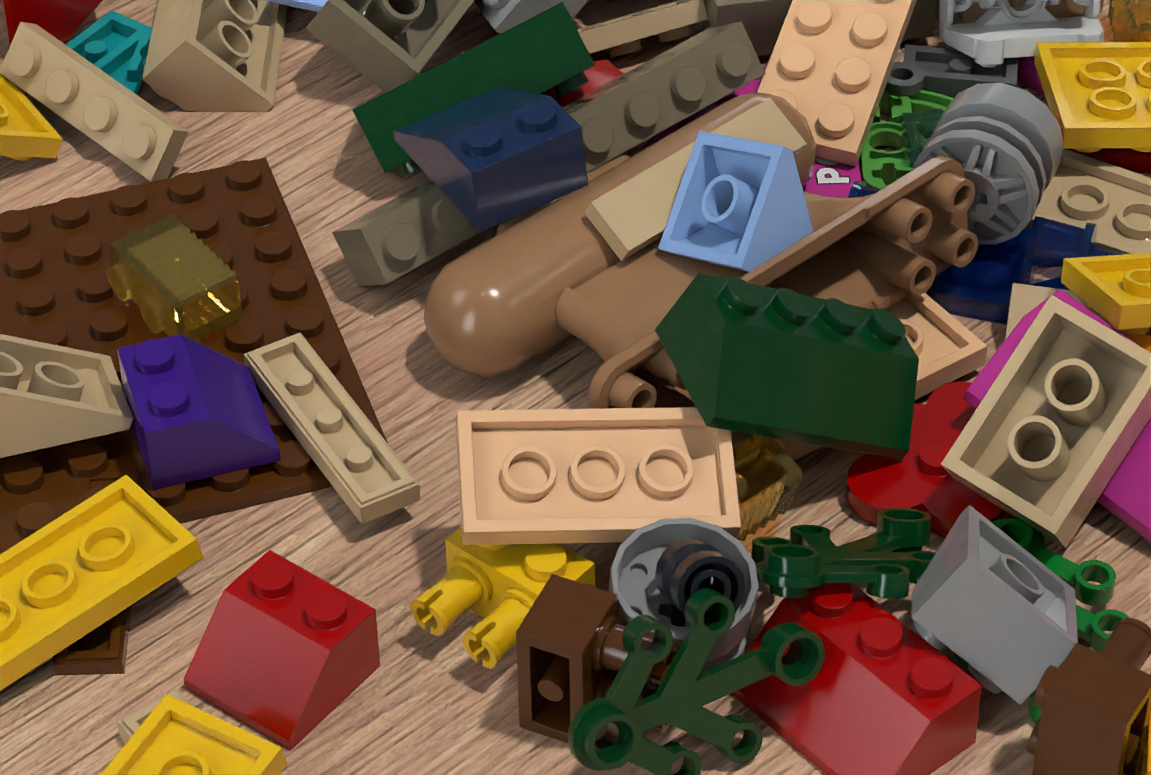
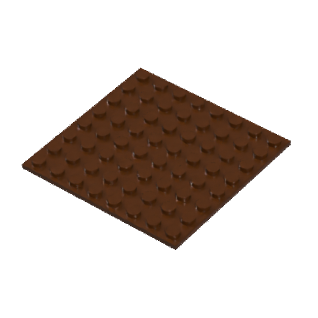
M266 157L250 161H237L223 167L195 173H181L167 179L139 185H126L116 190L79 198H65L51 204L23 210H10L0 214V334L108 355L112 359L123 389L117 348L181 334L245 366L243 354L301 333L387 442ZM256 385L280 450L281 461L153 490L132 423L129 430L0 458V554L76 507L81 477H93L102 472L144 470L142 489L180 524L333 486ZM117 480L91 481L90 490L83 495L81 503Z

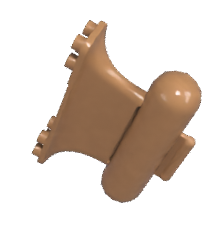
M759 92L748 93L726 101L632 157L618 155L587 173V186L501 223L497 227L495 237L446 264L427 287L423 319L435 350L461 372L485 378L519 368L569 336L574 335L589 345L605 361L591 380L588 389L589 409L696 407L655 329L698 273L727 279L736 277L750 284L774 289L787 288L798 294L826 300L835 298L845 304L873 310L876 308L885 309L908 293L914 295L924 294L931 287L935 276L951 265L962 268L972 261L977 252L978 238L974 233L968 231L967 210L972 205L975 197V185L972 181L965 178L964 169L958 161L949 157L937 156L929 159L875 194L868 196L839 198L803 191L814 232L750 272L665 253L658 249L661 238L621 261L585 215L584 211L590 202L696 141L699 131L711 132L769 97L807 143L800 154L794 157L802 189L812 178L817 146L806 117L782 97Z

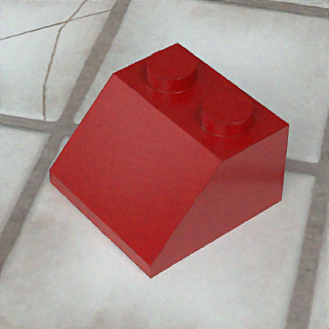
M269 550L224 589L185 674V688L291 751L380 667L376 609Z

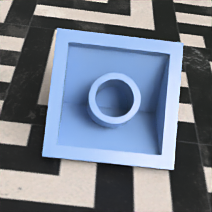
M699 131L658 249L665 253L750 272L814 232L793 151L780 145Z

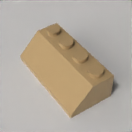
M158 0L142 80L148 83L156 94L165 99H170L186 112L268 111L274 105L288 6L267 2L266 0Z

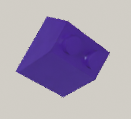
M181 334L117 348L124 395L133 417L132 426L153 490L281 461L278 444L248 367Z

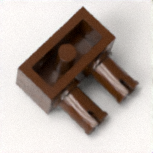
M554 574L550 576L516 631L520 728L568 743L569 727L576 713L588 702L604 698L607 695L628 654L622 642L625 626H622L620 619L617 618V594L599 589L591 584L579 583ZM645 635L641 642V649L647 648L652 643L654 637ZM673 641L672 649L668 656L661 662L654 664L647 681L656 685L645 683L637 702L656 693L677 653L675 652L677 650L676 642ZM664 723L651 730L664 734L670 724Z
M1123 618L1118 622L1116 628L1099 652L1076 643L1060 667L1050 665L1045 670L1034 696V704L1042 708L1041 716L1032 730L1027 746V751L1035 755L1032 775L1140 774L1151 715V675L1140 670L1151 655V628L1147 624L1134 618Z

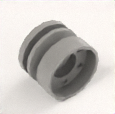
M1004 83L976 84L959 92L947 106L935 126L932 136L928 139L923 147V151L917 157L913 169L937 156L949 157L958 161L964 169L965 178L972 181L975 185V197L972 205L967 210L968 231L977 236L978 245H997L1018 236L1031 221L1036 207L1041 202L1044 190L1049 186L1060 165L1064 147L1060 125L1046 104L1024 89Z
M693 518L662 519L638 528L619 546L610 570L608 592L617 594V618L620 619L622 626L626 627L637 616L650 615L669 627L673 635V641L677 643V650L675 651L677 652L690 625L678 607L667 601L658 590L655 572L657 562L663 551L676 541L694 538L707 542L722 555L732 560L743 573L745 582L744 598L735 613L732 626L727 632L718 637L700 672L701 674L746 654L751 631L750 623L754 614L759 589L756 565L742 542L717 525ZM654 630L648 632L646 635L654 637Z

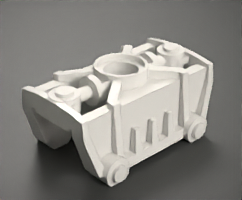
M940 0L939 37L947 45L975 58V63L983 67H996L1003 63V58L1035 56L1036 43L1103 42L1104 30L1100 20L1097 19L1100 0H1072L1078 5L1085 6L1084 17L1055 18L1044 8L1048 5H1058L1060 0H1027V2L1018 7H1010L1008 0ZM972 2H979L982 9H988L975 23L951 24L953 23V14L965 11Z

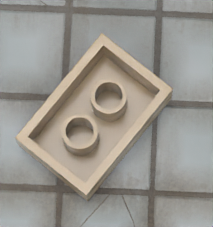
M1050 295L941 465L960 484L1015 518L1026 522L1030 527L1066 548L1151 418V352L1055 296Z

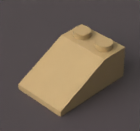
M0 334V458L129 430L133 417L110 356Z

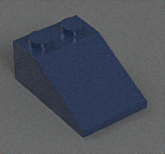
M497 87L393 131L395 141L480 232L588 185L581 125L548 95Z

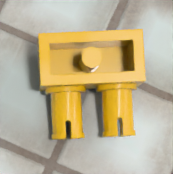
M460 527L445 539L447 575L412 601L410 610L416 623L424 630L430 627V634L435 636H441L468 609L483 617L482 621L478 622L463 635L462 641L466 652L473 660L479 662L482 659L484 667L493 669L516 646V631L550 576L554 574L579 583L595 586V563L561 543L462 545V531Z

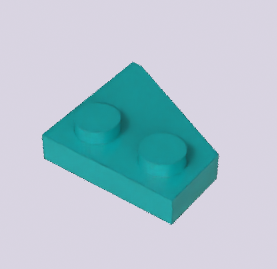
M110 11L68 42L66 46L137 95L142 83L152 28L119 13Z

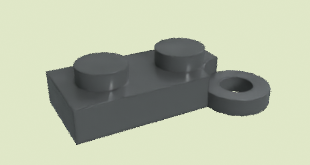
M905 45L904 62H894L884 91L894 95L909 96L925 90L955 98L959 92L976 84L1004 83L1017 87L1018 57L1003 58V63L996 67H983L975 63V58L957 49Z

